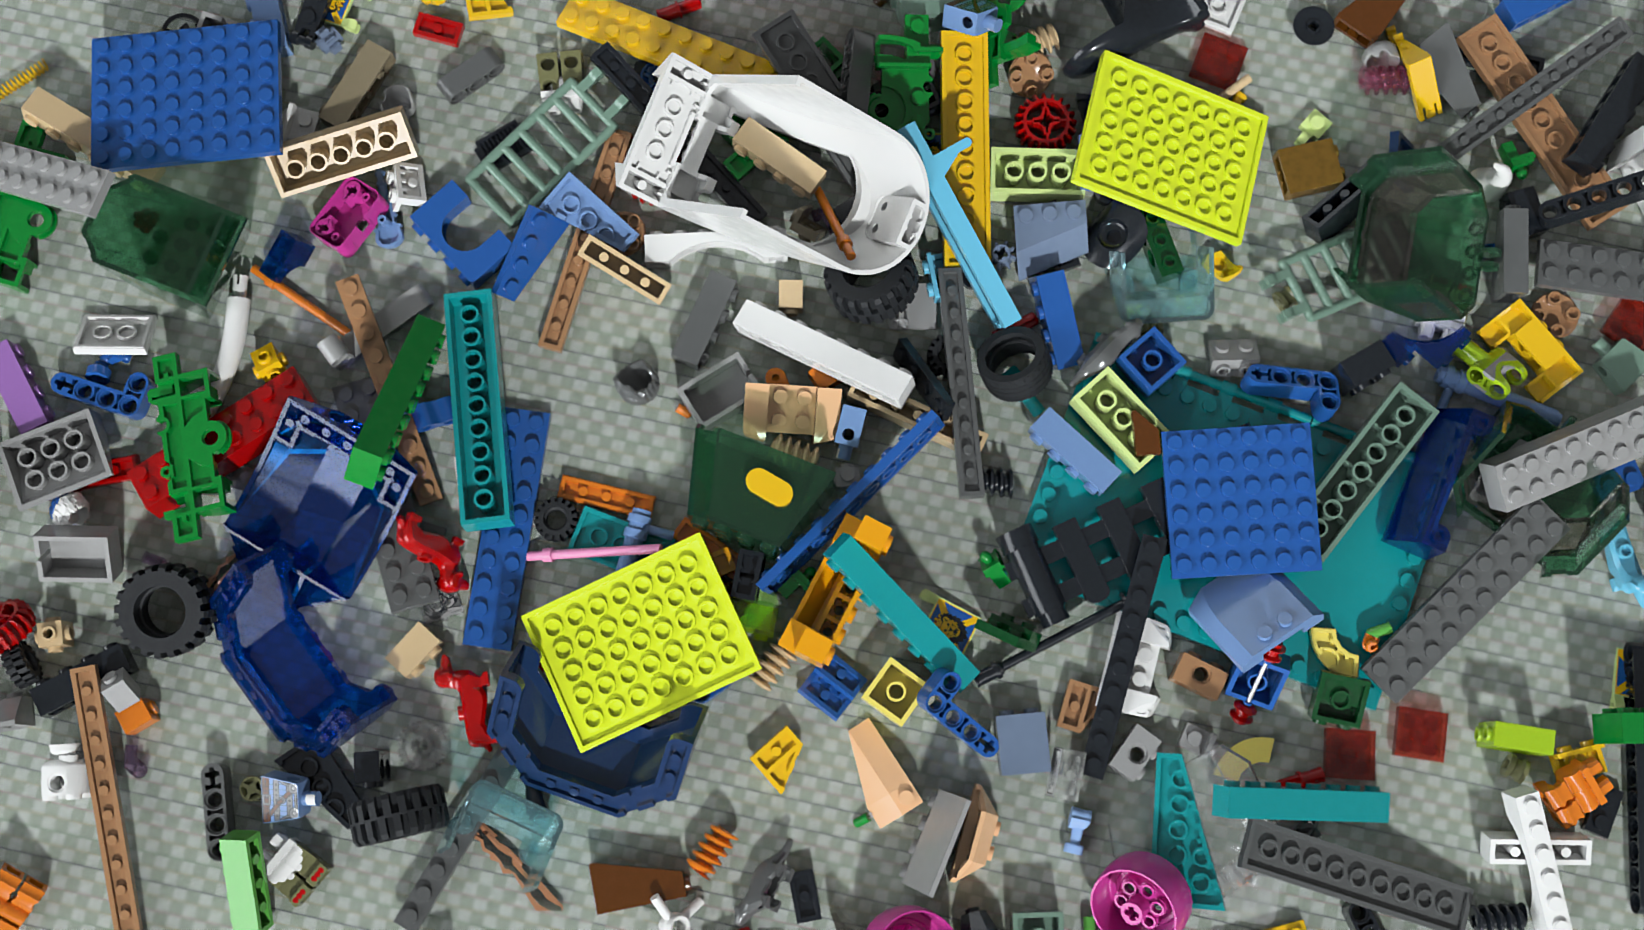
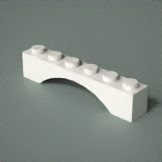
M770 226V228L787 235L786 228ZM699 229L693 233H687L686 230H676L671 234H664L662 231H652L650 234L644 235L645 264L647 269L671 268L680 259L691 253L716 247L744 251L758 258L763 263L788 262V256L742 242L718 232H711L709 229Z
M1526 785L1502 791L1501 794L1507 817L1520 841L1529 869L1532 888L1530 912L1534 929L1573 930L1539 791Z

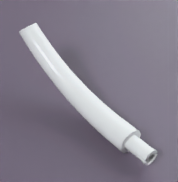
M238 274L233 275L232 296L226 298L223 336L213 372L219 375V380L212 382L211 386L218 390V397L222 402L231 387L239 367L249 325L251 299L246 298L249 276L242 274L239 277ZM220 406L210 408L211 417L209 419L216 414Z

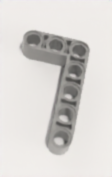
M421 283L413 286L374 314L384 341L416 319L418 314H423L435 304ZM353 330L343 337H339L335 333L331 334L317 344L318 349L330 365L339 371L347 368L363 356Z

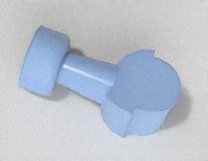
M1075 806L1071 807L1068 818V828H1072L1070 842H1065L1064 852L1083 856L1084 846L1080 845L1084 829L1091 823L1092 810H1084Z

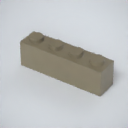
M367 39L364 45L359 47L355 60L346 67L344 77L340 83L333 87L331 97L322 104L319 110L318 117L324 125L333 127L359 119L396 63L392 52Z

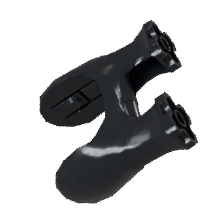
M1101 0L1115 27L1079 50L1062 68L1063 73L1071 79H1083L1096 74L1100 56L1104 50L1128 59L1137 52L1174 35L1184 32H1197L1204 28V21L1210 16L1208 5L1204 0Z

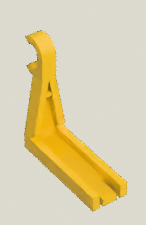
M1395 25L1385 28L1388 41L1396 45L1407 69L1417 119L1422 122L1425 120V117L1429 119L1436 116V113L1438 115L1443 113L1431 55L1405 40L1402 32L1397 34Z

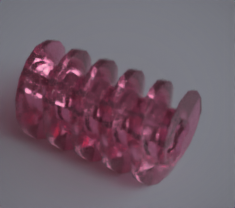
M1384 65L1379 66L1378 69L1376 66H1370L1369 68L1361 66L1358 74L1359 89H1364L1365 96L1369 95L1370 89H1373L1375 96L1378 95L1380 89H1382L1383 95H1387L1389 89H1392L1393 95H1397L1398 89H1401L1402 95H1406L1410 87L1407 69L1403 65H1399L1397 68L1390 65L1387 69Z

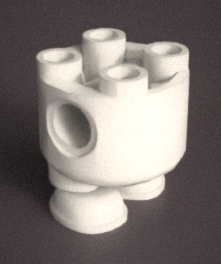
M82 743L49 745L52 754H61V756H58V759L49 760L41 766L42 801L73 800L91 797Z

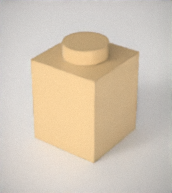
M779 280V311L785 313L788 317L798 316V313H803V280Z

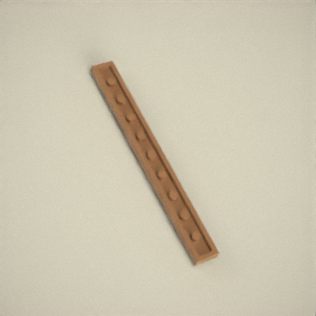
M620 129L605 141L589 188L609 207L617 187L615 163L624 162L633 138L632 133ZM576 228L538 343L540 348L561 354L591 266L590 262L577 255L589 235L579 228Z
M355 274L335 283L376 392L379 395L393 366V362L360 275ZM408 414L411 416L407 429L400 431L403 433L398 450L418 503L422 507L444 499L412 414Z

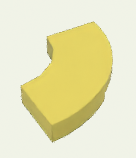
M1324 627L1310 628L1311 645L1321 663L1332 672L1358 677L1359 655L1350 653L1341 646L1337 639L1336 629Z
M1254 737L1236 743L1221 756L1214 774L1240 780L1243 771L1250 765L1258 762L1269 763L1275 739Z

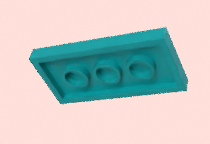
M584 506L567 549L622 546L625 538L623 536L624 529L628 527L629 522ZM648 534L647 540L643 542V545L662 544L663 549L675 544V539L671 541ZM652 554L640 555L639 560L646 558ZM619 556L590 557L586 559L616 570Z

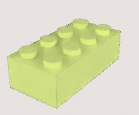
M991 147L990 201L1048 203L1053 200H1057V202L1083 200L1085 190H1080V186L1070 182L1078 149Z
M1109 366L1069 402L1073 409L1134 474L1155 455L1135 457L1131 411L1136 410L1158 428L1159 437L1160 432L1169 431Z

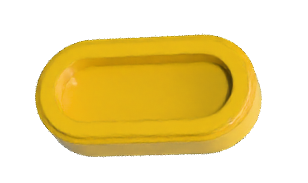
M752 469L746 476L747 488L774 506L784 507L792 501L793 490L790 484L765 469Z

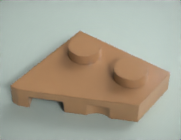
M1069 679L1055 726L1075 733H1081L1094 718L1099 687Z

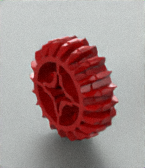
M1045 92L1042 93L1041 99L1036 94L1032 96V101L1026 99L1024 106L1020 105L1018 107L1019 113H1016L1014 117L1017 122L1014 123L1013 128L1018 130L1015 136L1016 138H1022L1020 145L1027 143V148L1066 149V143H1071L1073 139L1071 136L1076 133L1074 127L1077 124V120L1072 119L1075 116V112L1068 111L1070 103L1062 105L1063 97L1056 101L1054 100V93L1051 94L1050 98H1047ZM1037 110H1041L1040 115L1038 117H1033L1032 120H1027V117L1031 113ZM1050 111L1054 112V113H1055L1056 115H1058L1059 117L1053 116V115L1050 113ZM1043 118L1044 122H1046L1047 125L1049 124L1047 131L1046 127H1044L1043 124L1041 125ZM1063 129L1059 136L1050 139L1051 132ZM1031 132L1039 134L1040 138L1036 137Z
M19 598L8 599L5 602L0 601V654H3L5 650H11L22 639H26L27 634L32 632V627L36 624L34 611L28 603Z

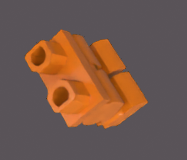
M1590 757L1582 762L1574 758L1569 762L1570 764L1556 770V783L1553 785L1548 784L1545 780L1533 783L1535 790L1539 791L1540 798L1553 820L1566 830L1576 826L1577 821L1585 817L1584 813L1591 812L1599 804L1602 806L1608 802L1604 795L1614 788L1606 776L1601 775L1597 779L1593 777L1603 770L1600 762L1594 757Z
M4 862L0 869V930H18L33 911L34 905L46 893L48 885L27 875L17 892V896H13L11 899V893L17 889L25 873Z

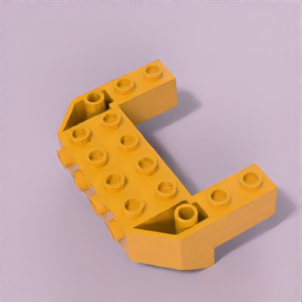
M846 513L833 537L831 545L844 532L851 535L878 563L881 555L886 556L892 545L894 537L891 536L893 528L867 515L864 516L863 520H860ZM826 557L821 562L793 618L790 619L777 644L821 669L824 664L829 666L835 655V644L840 646L846 635V630L843 629L847 622L849 624L852 623L858 610L855 605L857 601L862 602L859 599L861 594L856 588L852 594L846 592L845 588L847 585L842 581L845 577L839 571L835 573L826 564L828 561ZM842 607L844 612L842 615H836L834 609ZM825 628L832 630L830 637L823 634Z

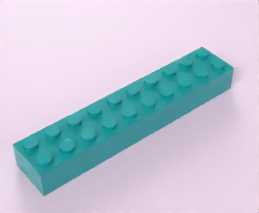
M491 288L443 294L460 523L466 532L515 526L497 300Z

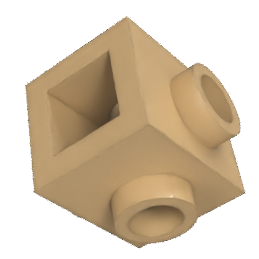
M61 617L45 618L46 622L36 623L37 630L34 637L38 648L47 649L48 653L63 652L64 648L75 646L73 622L61 620Z

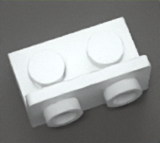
M289 102L288 108L284 109L282 115L283 142L318 131L321 123L318 117L319 112L298 108L295 103Z
M405 162L393 164L392 169L388 170L386 176V183L390 184L388 201L392 203L393 212H398L401 204L421 207L427 202L423 165Z

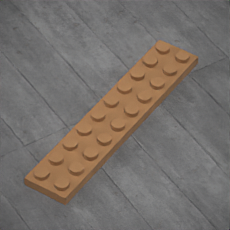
M1496 13L1456 38L1457 44L1497 102L1538 74ZM1552 93L1512 121L1562 195L1612 180L1603 167L1598 173H1591L1583 178L1562 162L1579 132ZM1601 196L1593 198L1595 202H1603L1605 200ZM1578 204L1569 205L1572 210L1580 208ZM1628 205L1584 218L1580 221L1588 232Z

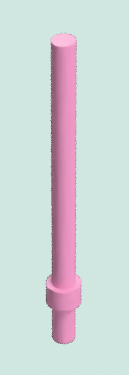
M662 544L559 550L551 547L543 548L541 551H528L526 561L542 560L543 562H555L556 559L654 554L663 550Z

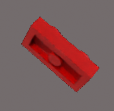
M419 12L412 33L415 37L458 48L465 26L460 22Z

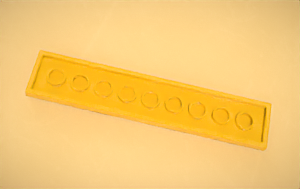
M569 0L556 20L557 27L603 45L608 41L615 50L656 66H660L674 52L711 74L777 75L769 61L765 58L615 0Z
M941 30L939 33L940 47H943V53L940 57L941 151L966 137L972 140L970 147L958 153L945 178L991 261L988 32L978 36H971L958 31ZM942 234L943 268L960 267Z

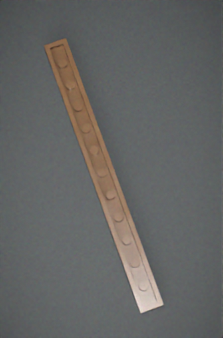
M98 664L69 669L114 930H143L104 697L101 694Z

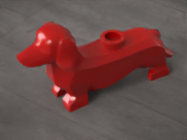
M414 512L407 513L406 518L403 515L397 516L396 540L398 544L417 555L418 561L423 563L432 562L439 568L440 577L436 582L438 589L445 593L468 590L469 583L462 578L464 575L463 571H459L461 564L459 547L463 546L465 541L453 536L451 542H449L446 537L440 534L423 531L417 525V523L422 522L423 517Z
M443 654L440 668L434 672L435 684L440 688L455 689L460 693L462 706H457L459 721L464 720L468 743L472 747H484L490 753L493 751L491 744L499 743L495 738L491 739L486 732L487 726L485 721L488 701L483 687L490 686L488 671L482 672L481 675H477L467 669L453 671L450 657Z

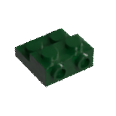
M1002 612L1001 615L991 613L987 621L977 619L974 628L1014 647L1034 653L1042 637V634L1035 631L1036 626L1024 621L1020 625L1014 622L1016 617Z
M1321 669L1316 690L1312 692L1307 714L1314 723L1320 725H1327V722L1337 724L1338 728L1344 730H1351V728L1360 729L1372 682L1369 679Z

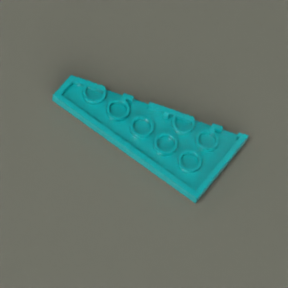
M1157 752L1152 853L1168 860L1181 872L1191 890L1193 909L1227 911L1184 755Z

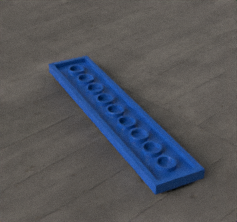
M505 407L515 526L482 530L462 644L512 651L527 566L526 556L530 548L534 524L533 519L535 518L534 512L537 506L552 415L551 413Z
M932 409L928 413H922L916 420L917 424L911 430H905L898 438L899 442L893 448L891 446L882 453V459L876 465H870L863 473L865 476L859 482H853L846 489L847 494L841 500L836 499L828 508L829 511L823 517L819 516L811 524L812 528L806 534L799 535L793 542L794 546L788 552H782L776 559L777 563L771 569L767 568L760 574V580L756 585L763 592L774 596L778 592L777 590L836 534L846 513L855 516L945 426Z

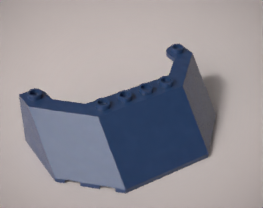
M520 640L499 676L486 732L491 739L495 738L502 747L501 753L509 764L515 765L521 774L519 778L524 785L617 818L626 816L628 812L636 809L641 811L654 807L657 802L664 800L669 802L677 799L709 707L697 702H689L683 706L678 718L652 727L643 724L580 753L550 682L539 668L542 657L540 650L535 645Z

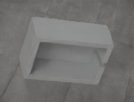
M736 352L676 390L704 435L743 411L746 382H758L754 375L750 374V369L739 352Z
M44 525L33 535L35 556L40 557L36 561L39 582L113 583L123 572L118 526Z

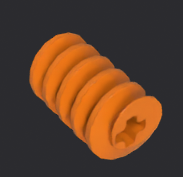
M710 825L709 827L713 834L704 833L707 843L699 841L698 845L702 850L692 851L696 859H686L693 870L709 881L710 878L707 873H716L712 865H722L718 856L727 857L728 854L724 848L733 849L730 839L739 840L720 825Z

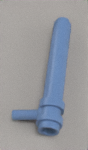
M1440 364L1435 372L1433 381L1437 382L1438 386L1444 388L1436 407L1440 411L1439 413H1445L1451 396L1455 392L1467 394L1549 428L1558 427L1562 420V414L1559 413V410L1511 391L1502 400H1495L1468 381L1466 377L1467 371L1463 369L1456 370V367L1453 365ZM1494 385L1497 393L1504 394L1503 388Z
M633 507L632 513L629 512L627 518L629 524L624 529L623 536L625 538L622 546L643 545V542L647 540L648 534L672 541L674 531L651 525L652 518L650 517L652 512ZM640 555L619 556L615 572L637 562Z

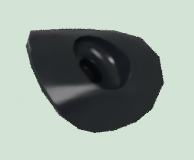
M1120 201L1111 202L1088 227L1089 253L1084 255L1089 262L1101 268L1116 269L1124 266L1140 252L1146 242L1148 228L1144 215L1138 208Z

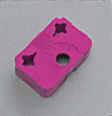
M349 177L338 187L312 221L309 229L323 244L331 247L340 255L350 258L358 251L365 239L378 224V216L385 215L390 205L377 190L356 177ZM367 221L368 226L362 232L357 226L360 222Z

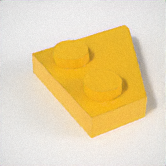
M465 0L469 21L512 17L514 15L513 8L508 6L504 0Z
M785 725L749 758L776 790L782 794L803 744L789 727Z

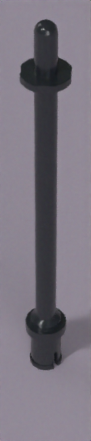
M1123 592L1119 593L1121 600L1040 641L1035 653L1023 650L1002 662L991 661V665L979 670L980 673L974 678L978 688L996 678H1003L1005 671L1123 610L1126 600Z

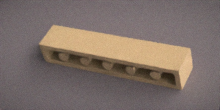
M37 87L21 107L24 120L32 127L36 128L38 126L42 128L54 140L60 139L64 141L74 152L84 153L91 161V118L44 89ZM166 167L113 173L116 174V177H124L129 180L131 185L138 190L144 189L150 193L166 172Z
M851 386L846 400L909 430L917 424L916 420L922 413H928L931 410L930 407L911 398L907 399L901 410ZM949 417V420L943 421L945 426L931 440L954 450L952 420ZM978 430L980 450L982 451L989 434Z

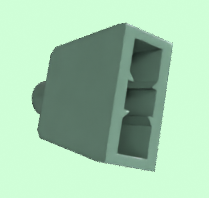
M1600 337L1591 345L1600 355L1592 364V367L1615 396L1625 392L1644 373V351L1628 340L1621 338L1610 345L1603 337Z

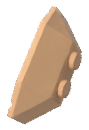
M974 783L970 798L972 802L963 823L948 878L949 881L954 883L985 866L987 860L991 861L994 853V846H991L993 836H998L1001 827L996 810L982 785Z

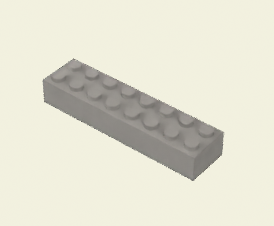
M1644 395L1478 462L1489 507L1508 513L1644 456Z

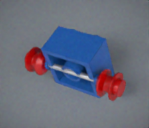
M1283 642L1263 655L1264 660L1244 674L1232 663L1228 672L1229 676L1225 682V694L1237 698L1233 703L1235 708H1232L1229 712L1235 723L1239 725L1251 724L1253 722L1252 716L1257 714V708L1254 705L1273 710L1291 671L1290 656L1283 654L1286 652Z

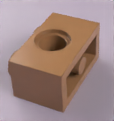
M1193 651L1180 653L1168 680L1211 702L1217 701L1229 676L1228 673L1223 671L1224 667L1212 661L1210 664L1202 661V656ZM1196 668L1203 670L1205 674L1203 681H1198L1194 677Z

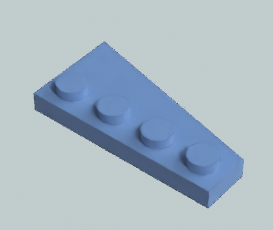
M570 171L539 206V208L623 252L640 235Z

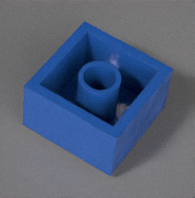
M1154 326L1123 352L1114 364L1147 399L1176 374L1187 361Z

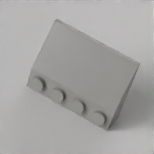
M90 408L0 442V458L20 512L114 475L108 437L101 416Z
M938 789L937 793L932 792L927 806L931 807L928 816H922L918 826L921 833L918 840L913 839L908 853L912 854L909 863L904 862L900 870L901 883L927 896L934 897L972 801Z

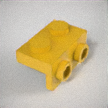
M1594 739L1579 742L1580 747L1572 748L1571 745L1557 747V752L1549 756L1554 775L1556 770L1570 764L1569 762L1574 758L1582 762L1590 757L1597 759L1603 767V770L1598 774L1608 772L1601 748L1606 746L1605 744H1594Z

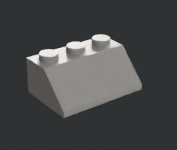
M22 692L7 694L6 699L0 700V733L35 726L32 697L22 696Z

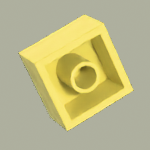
M890 657L861 699L899 727H902L918 705L917 694L926 682Z

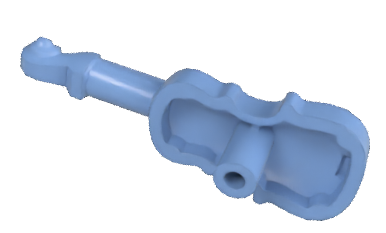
M377 169L375 176L377 177L378 192L388 201V188L384 178L386 172L382 169ZM390 202L387 213L378 216V227L374 229L376 243L384 249L396 248L404 241L403 225L397 223L398 213L393 212L392 203Z

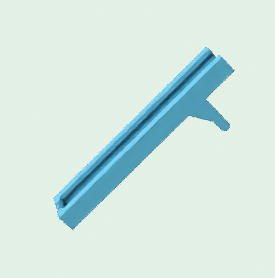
M915 121L897 130L896 132L904 136L916 149L924 164L930 190L929 210L960 267H962L994 329L1006 328L1022 318L945 178L958 153L970 147L972 140L966 137L933 155Z

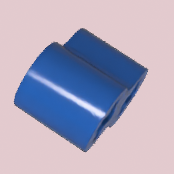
M451 396L417 404L415 412L411 414L418 432H425L437 427L453 424Z

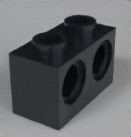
M740 548L730 595L733 600L751 604L758 603L760 588L756 583L760 580V574L765 568L767 557L764 552Z
M368 751L353 753L355 783H362L363 788L384 787V782L391 781L390 752Z

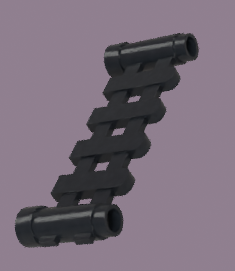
M1248 422L1239 427L1251 426V424ZM1163 477L1141 486L1139 490L1144 500L1125 509L1120 498L1117 497L1096 507L1095 509L1100 521L1080 529L1075 517L1052 527L1051 529L1056 541L1041 548L1038 545L1037 541L1039 539L1031 523L1022 525L996 538L1003 556H1006L1009 561L1003 566L1011 582L1017 579L1026 597L1025 600L1021 601V604L1028 619L1033 616L1035 618L1038 617L1043 629H1046L1070 617L1065 607L1066 601L1083 594L1087 603H1099L1109 596L1110 589L1107 582L1124 574H1127L1131 581L1141 544L1133 526L1153 517L1162 535L1160 538L1168 540ZM1109 537L1118 557L1098 566L1089 546ZM1168 541L1164 552V556L1169 554ZM1065 557L1074 577L1057 585L1048 565Z

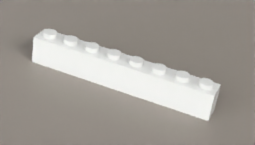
M747 299L733 321L738 333L901 410L916 386L912 373L902 367L897 369L883 358H873L864 349L858 348L856 350L842 339L837 338V340H834L826 332L820 329L815 331L801 320L796 319V321H793L785 313L779 310L774 312L760 301L752 302Z

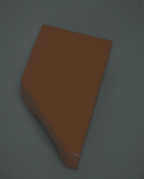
M1136 410L1131 411L1135 457L1160 455L1159 429Z

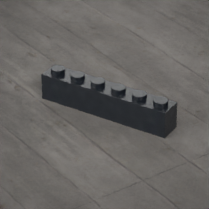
M1636 52L1623 62L1562 160L1564 164L1583 178L1591 173L1596 174L1602 169L1605 164L1603 162L1604 158L1615 148V140L1623 135L1626 130L1625 124L1636 114V106L1644 101V55L1640 52Z

